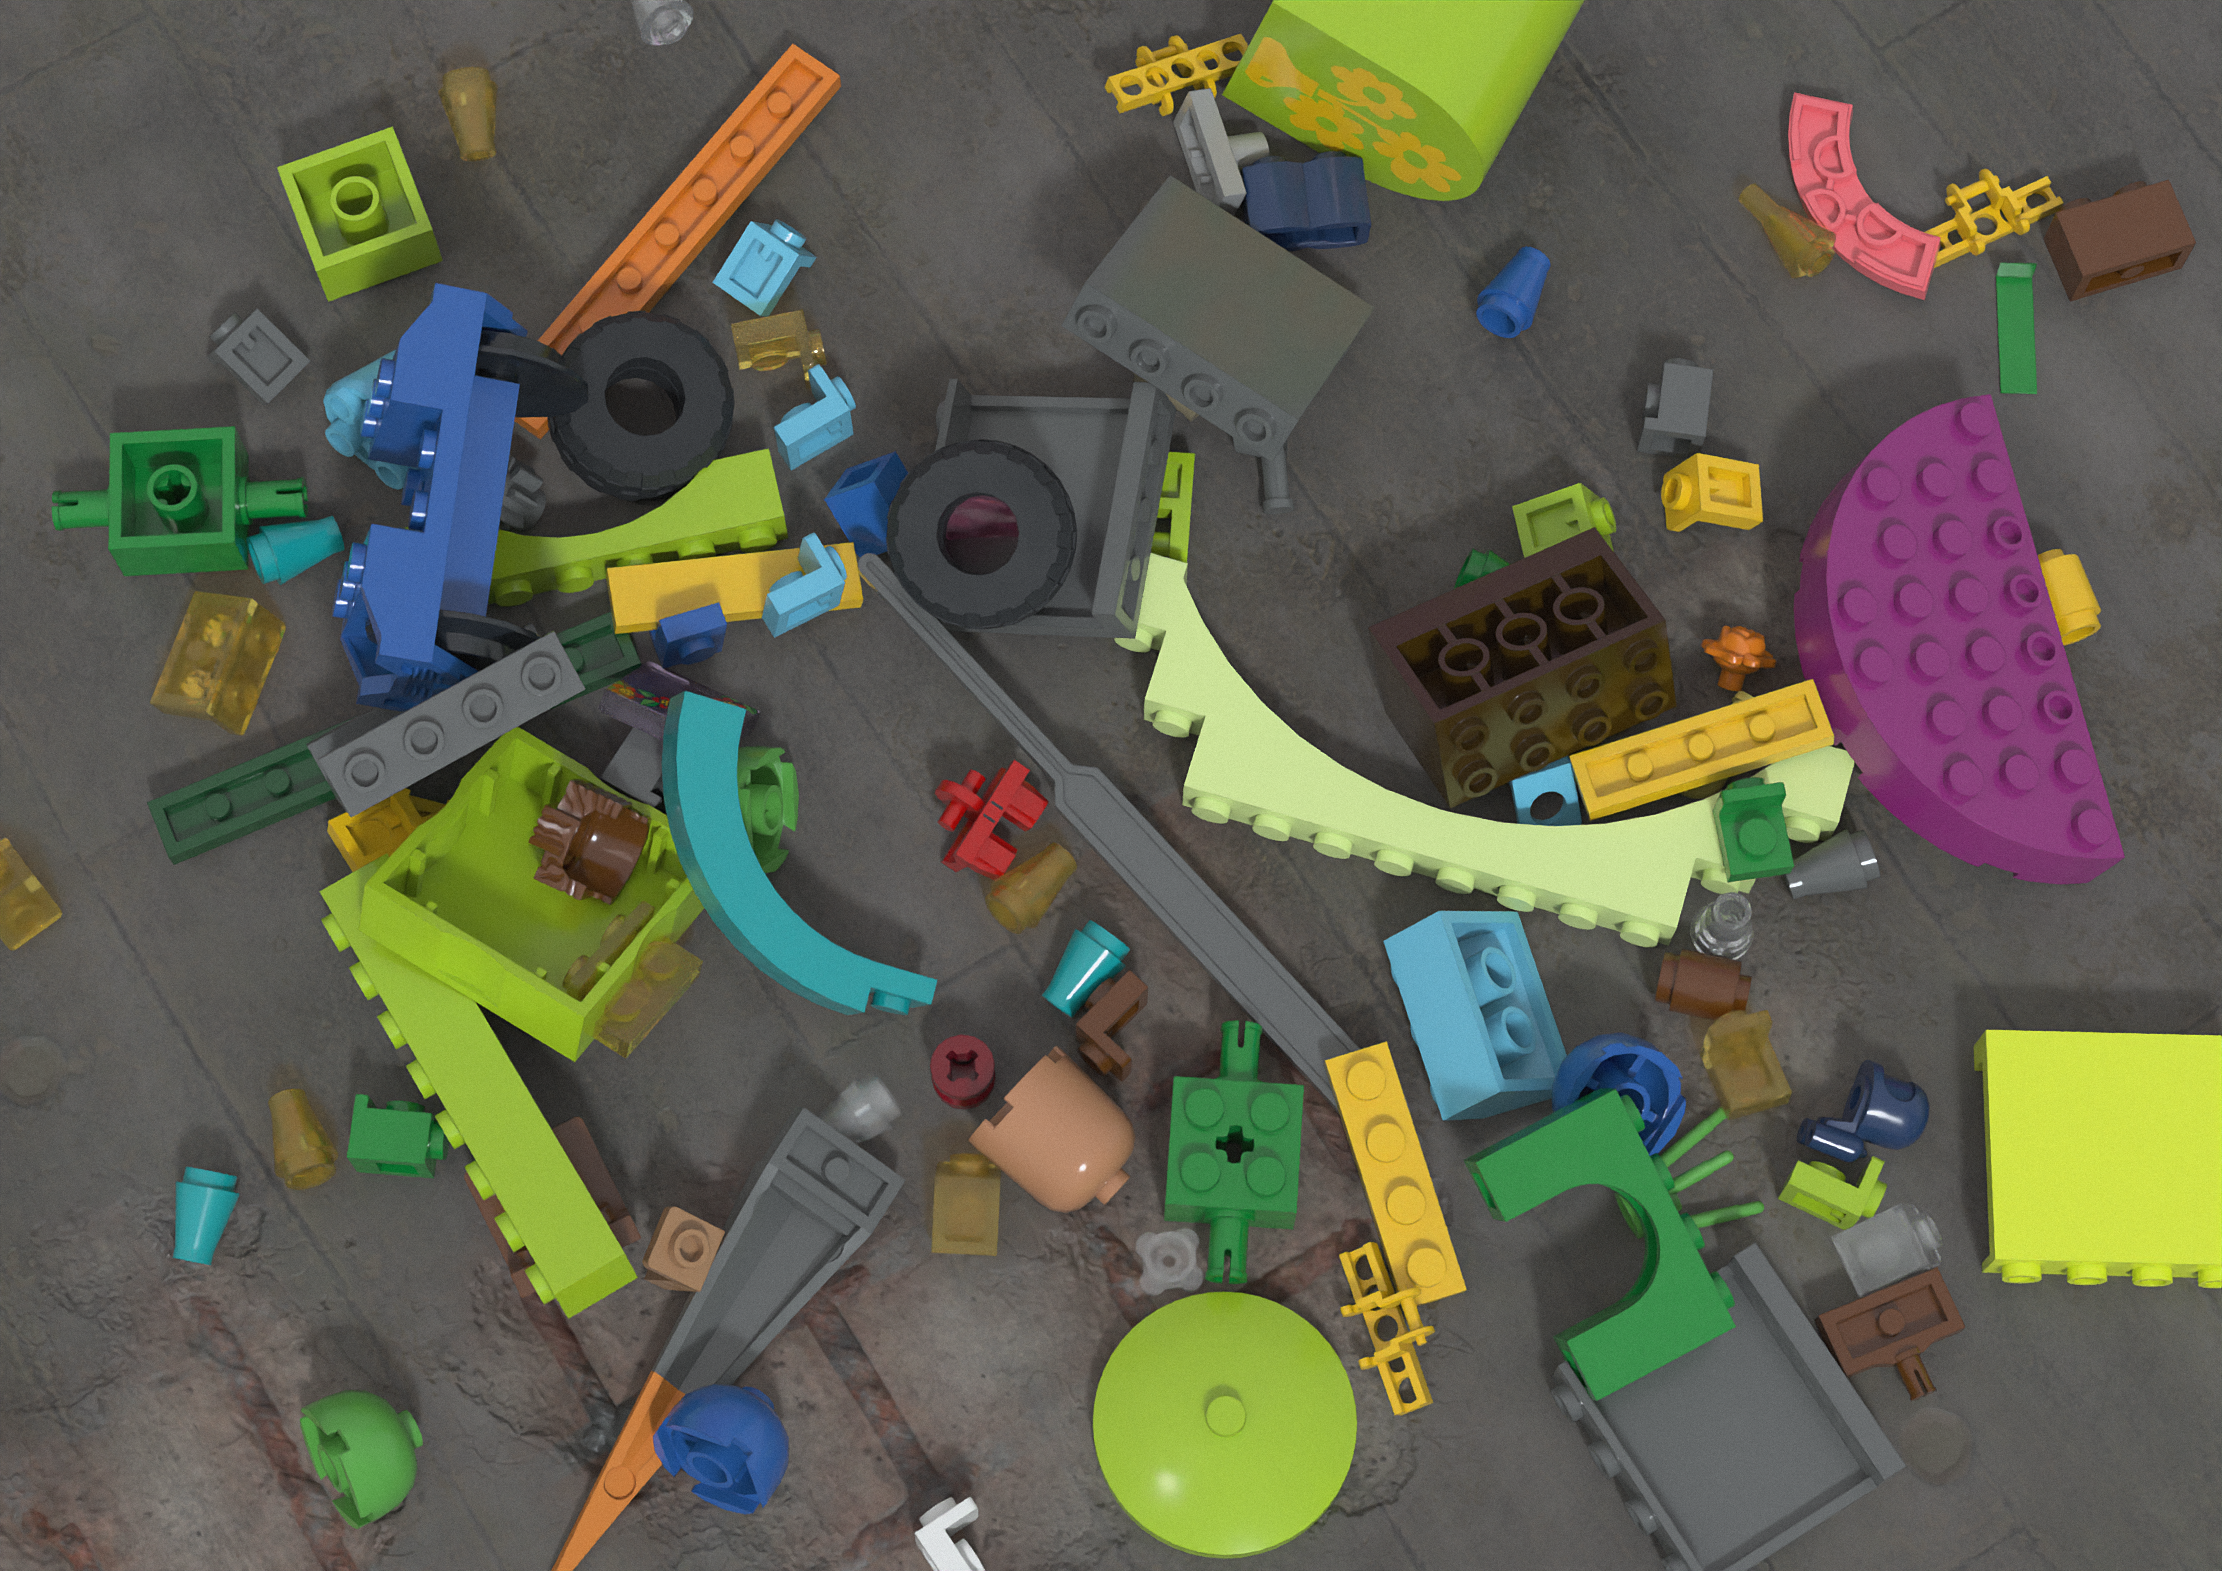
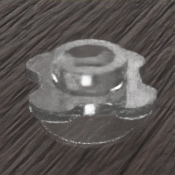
M1180 1228L1177 1232L1166 1231L1157 1235L1153 1232H1145L1139 1236L1135 1244V1251L1142 1257L1144 1273L1139 1279V1284L1146 1294L1158 1296L1164 1289L1182 1288L1186 1292H1193L1201 1286L1204 1274L1196 1264L1195 1251L1199 1246V1238L1194 1231L1188 1228ZM1167 1256L1173 1257L1176 1261L1175 1265L1171 1268L1163 1264V1260Z

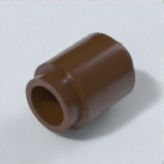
M1682 949L1681 955L1665 951L1655 1002L1669 1004V1011L1729 1024L1732 1011L1745 1014L1752 976L1740 974L1742 961L1687 949Z

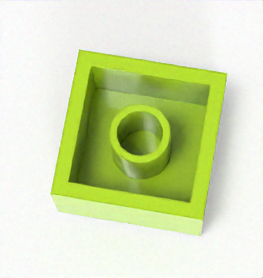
M393 126L277 167L328 302L443 261L432 226Z

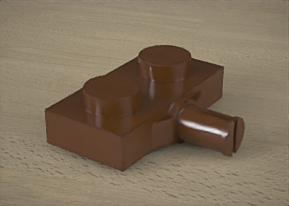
M1938 1267L1818 1315L1814 1320L1828 1351L1847 1378L1874 1367L1896 1366L1909 1393L1911 1402L1937 1391L1920 1355L1931 1344L1960 1333L1965 1328Z

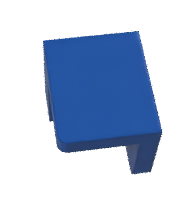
M896 451L847 468L824 499L849 542H854L855 552L860 558L867 553L878 555L887 552L888 512L891 501H893L900 487V483L908 474Z

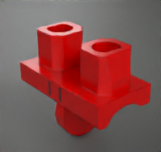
M1016 760L1011 761L1007 769L1001 767L981 798L977 796V793L986 778L975 770H969L961 785L950 780H942L935 790V794L947 807L937 821L938 824L946 830L953 832L963 816L968 818L941 860L942 864L954 872L968 867L974 872L993 880L1005 874L1018 849L992 833L994 827L1002 816L1026 832L1037 822L1048 804V800L1024 780L1030 771L1028 768Z

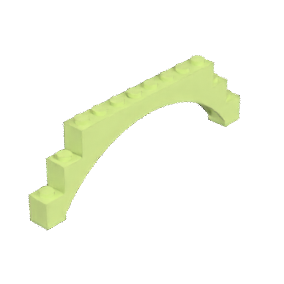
M1150 553L1135 639L1115 638L1114 640L1123 648L1135 652L1145 653L1149 652L1151 648L1160 651L1145 696L1144 720L1153 722L1155 729L1170 736L1183 738L1188 737L1189 733L1199 735L1184 783L1182 803L1183 806L1192 808V813L1197 817L1213 823L1223 824L1227 823L1228 819L1253 825L1252 829L1255 833L1271 840L1287 841L1289 836L1314 843L1313 847L1315 850L1334 858L1346 859L1350 857V854L1374 860V865L1378 869L1392 875L1409 876L1411 872L1436 878L1435 882L1438 886L1451 892L1470 894L1474 889L1495 895L1501 905L1513 910L1530 912L1534 910V907L1559 914L1558 918L1560 921L1575 928L1590 930L1598 925L1621 932L1620 937L1623 940L1642 947H1655L1658 943L1669 946L1677 929L1691 877L1701 880V885L1704 888L1715 893L1735 895L1738 891L1749 894L1756 879L1727 883L1713 815V808L1721 792L1706 799L1656 815L1606 824L1543 826L1503 823L1434 808L1387 790L1341 766L1296 734L1257 697L1230 665L1203 623L1186 586L1188 563ZM1826 746L1772 763L1752 777L1764 778L1766 784L1784 783L1786 797L1782 803V810L1788 838L1803 843H1815L1818 839L1826 841L1831 838L1839 823L1855 762L1846 750Z

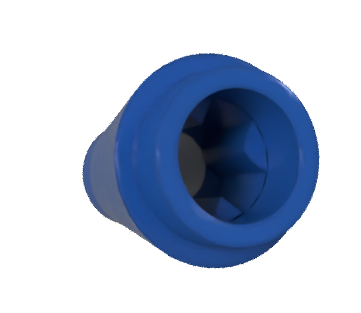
M1532 247L1520 248L1517 254L1478 295L1477 303L1479 307L1476 315L1481 325L1489 332L1504 338H1514L1521 331L1528 329L1532 325L1547 272L1551 266L1548 257L1544 253Z

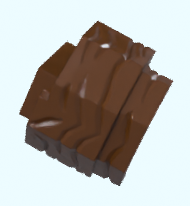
M582 779L570 780L566 788V794L561 801L544 806L542 816L537 821L538 826L534 827L533 830L535 835L529 839L528 843L546 850L541 860L542 866L538 867L533 879L559 891H565L566 894L580 901L593 896L612 905L633 873L647 842L652 818L647 815L641 816L639 811L632 808L633 803L627 802V800L613 793L604 791V789L593 786V784Z

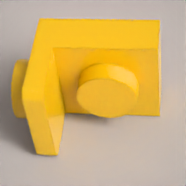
M1696 453L1665 473L1661 500L1665 507L1667 530L1680 532L1696 521L1750 530L1762 523L1763 513L1759 464Z

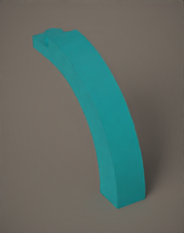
M683 691L670 698L664 727L662 750L663 795L669 828L680 863L696 896L727 939L760 971L786 989L819 1006L847 1016L864 1013L869 995L873 996L870 1006L899 1015H908L910 1007L931 1005L937 979L872 961L832 943L812 929L792 911L776 892L763 872L751 847L743 823L738 798V746L746 709L688 691Z

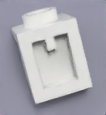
M950 1497L935 1505L920 1517L919 1521L923 1528L915 1532V1541L933 1571H985L977 1555L964 1538L955 1544L950 1538L978 1518V1507L971 1497L958 1505L953 1497Z

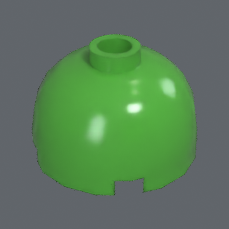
M738 747V798L743 823L751 847L763 872H775L786 860L789 853L787 849H778L783 824L794 832L796 830L799 804L796 771L793 763L780 761L779 756L785 753L781 747Z
M344 1390L323 1397L301 1409V1412L306 1416L300 1418V1427L314 1468L320 1480L327 1475L334 1488L339 1493H344L345 1497L332 1500V1502L350 1526L359 1529L383 1517L403 1501L413 1488L418 1471L414 1449L423 1445L418 1425L408 1410L396 1413L386 1399L366 1390Z

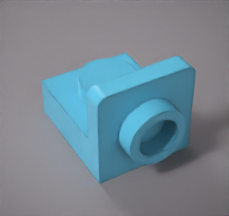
M778 219L774 221L772 226L751 221L713 283L758 315L769 317L800 266L810 268L817 257L802 247L806 237L788 224Z
M820 364L808 370L811 391L817 402L813 405L804 403L794 407L783 416L780 424L774 427L778 452L790 470L797 468L854 435L850 411L856 408L855 401L842 379L837 376L830 380Z
M814 532L802 538L798 561L806 575H803L801 571H796L782 577L770 587V593L766 596L762 619L774 638L840 604L845 585L844 580L847 579L844 564L836 550L831 546L824 548Z

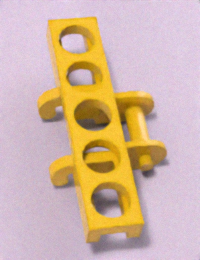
M1237 34L1188 50L1187 44L1178 35H1174L1169 38L1168 47L1153 52L1147 46L1139 47L1136 53L1137 59L1135 60L1138 68L1108 77L1105 89L1107 93L1112 92L1118 101L1116 108L1119 113L1150 103L1155 105L1161 102L1162 105L1159 107V112L1162 116L1171 114L1174 108L1170 92L1193 85L1195 90L1211 88L1215 98L1217 94L1215 82L1231 77L1240 62L1231 61L1224 55L1239 50L1243 56L1248 48V44L1242 34ZM1215 59L1218 67L1208 70L1204 62ZM1175 64L1178 70L1180 71L1182 77L1188 78H1180L1173 73L1171 66ZM1161 74L1165 77L1167 81L1166 85L1163 79L1161 78ZM1138 84L1141 93L1138 95H1128L1122 89Z
M1983 169L1979 172V181L1962 189H1959L1953 183L1946 187L1947 197L1945 202L1954 209L1956 213L1954 219L1924 232L1941 237L1940 245L1943 250L1938 252L1934 268L1969 252L1977 256L1985 251L1986 244L2012 232L2023 235L2030 230V224L2056 213L2063 206L2064 202L2060 196L2056 198L2049 187L2051 181L2048 176L2012 191L2009 186L2001 189L1998 176H1994L1988 169ZM1985 192L1991 205L1972 213L1973 210L1967 200ZM2032 194H2040L2046 198L2047 202L2031 209L2027 205L2026 197ZM2000 209H2001V211L2003 212V214H2004V216L2006 217V219H2007L2008 222H2006V221L2001 217ZM1982 217L1988 218L1994 222L1996 231L1990 235H1982L1977 232V226L1974 221ZM1956 229L1963 241L1952 245L1948 239V233Z
M1368 1242L1359 1249L1340 1254L1339 1257L1356 1303L1355 1305L1349 1304L1341 1307L1342 1317H1351L1363 1313L1376 1350L1374 1357H1365L1358 1360L1361 1370L1378 1366L1394 1415L1402 1416L1432 1404L1433 1400L1412 1343L1416 1341L1418 1346L1427 1343L1425 1337L1435 1332L1433 1326H1423L1414 1298L1422 1293L1419 1287L1408 1289L1407 1284L1397 1286L1399 1292L1395 1294L1379 1246L1375 1242ZM1364 1255L1367 1256L1373 1273V1277L1368 1280L1361 1279L1356 1271L1357 1261ZM1372 1287H1378L1379 1291L1367 1295L1368 1291ZM1400 1304H1401V1306H1402L1403 1312H1404V1314H1405V1317H1406V1320H1407V1323H1408V1326H1409V1329H1410L1409 1332H1408V1329H1407L1405 1320H1404V1318H1403V1315H1402V1312H1401V1309H1400V1306H1399ZM1376 1307L1382 1308V1309L1377 1310V1311L1373 1310V1308H1376ZM1385 1316H1391L1398 1324L1397 1335L1390 1341L1382 1340L1377 1331L1378 1323ZM1402 1357L1406 1368L1401 1372L1393 1371L1390 1368L1389 1361ZM1406 1378L1410 1379L1416 1396V1400L1412 1403L1404 1402L1399 1394V1386Z

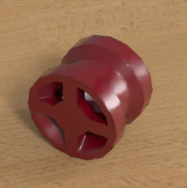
M960 1034L947 1038L937 1046L932 1054L930 1071L934 1091L940 1100L952 1108L964 1110L978 1107L985 1102L994 1090L996 1079L993 1055L987 1045L974 1036ZM970 1059H972V1061L969 1064L958 1065L954 1062V1060H956L957 1062H968Z

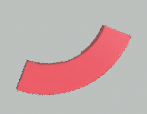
M1794 92L1788 130L1790 168L1800 202L1812 225L1834 252L1859 273L1896 292L1925 300L1940 249L1941 237L1924 233L1899 221L1879 203H1874L1866 193L1857 177V170L1850 150L1849 134L1853 116L1852 104Z

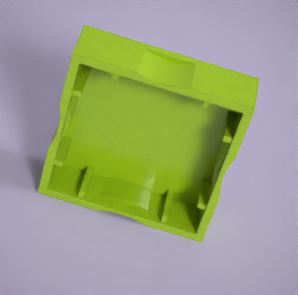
M516 727L503 734L461 779L460 785L446 806L428 821L419 825L365 883L358 931L576 1062L703 911L704 907L696 896L680 863L666 814L650 805L638 802L615 791L597 778L587 767L523 729ZM582 779L593 784V786L604 789V791L613 793L627 800V802L633 803L632 808L639 811L641 816L647 815L652 818L647 842L633 873L612 905L593 896L580 901L573 896H569L565 891H559L533 879L538 867L542 866L541 860L546 850L528 843L529 839L535 835L533 830L534 827L538 826L537 821L542 816L544 806L560 802L566 794V788L570 780Z

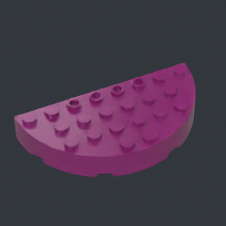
M1991 394L1962 398L1935 406L1912 417L1890 432L1836 484L1812 521L1799 558V562L1803 563L1800 575V590L1794 594L1795 636L1805 681L1814 680L1834 734V745L1836 746L1842 742L1848 754L1863 772L1858 776V779L1890 813L1913 832L1939 849L1971 865L1979 867L1986 863L2002 870L2013 872V878L2049 884L2089 883L2124 859L2125 856Z

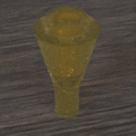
M1755 183L1742 191L1739 196V202L1762 223L1763 230L1792 278L1797 279L1805 275L1808 277L1816 276L1830 264L1835 254L1833 246L1836 235L1834 232L1784 206H1779Z

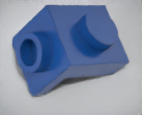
M719 602L660 619L658 629L649 630L648 632L662 669L681 663L686 665L699 663L712 657L715 653L721 652L727 622Z

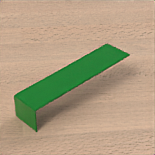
M2001 262L1996 274L2000 393L2037 394L2032 276L2037 263Z

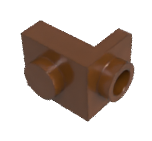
M1130 970L1117 983L1108 978L1099 985L1085 1003V1007L1089 1011L1076 1023V1041L1081 1044L1076 1049L1079 1056L1100 1076L1104 1077L1110 1071L1121 1082L1131 1074L1132 1059L1112 1039L1148 1003V986Z

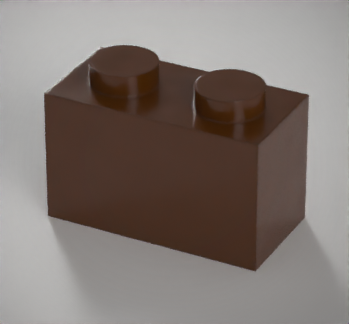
M2169 179L2147 185L2144 181L2134 182L2120 188L2111 197L2091 202L2089 198L2073 200L2057 210L2043 238L2070 302L2182 269L2196 244Z

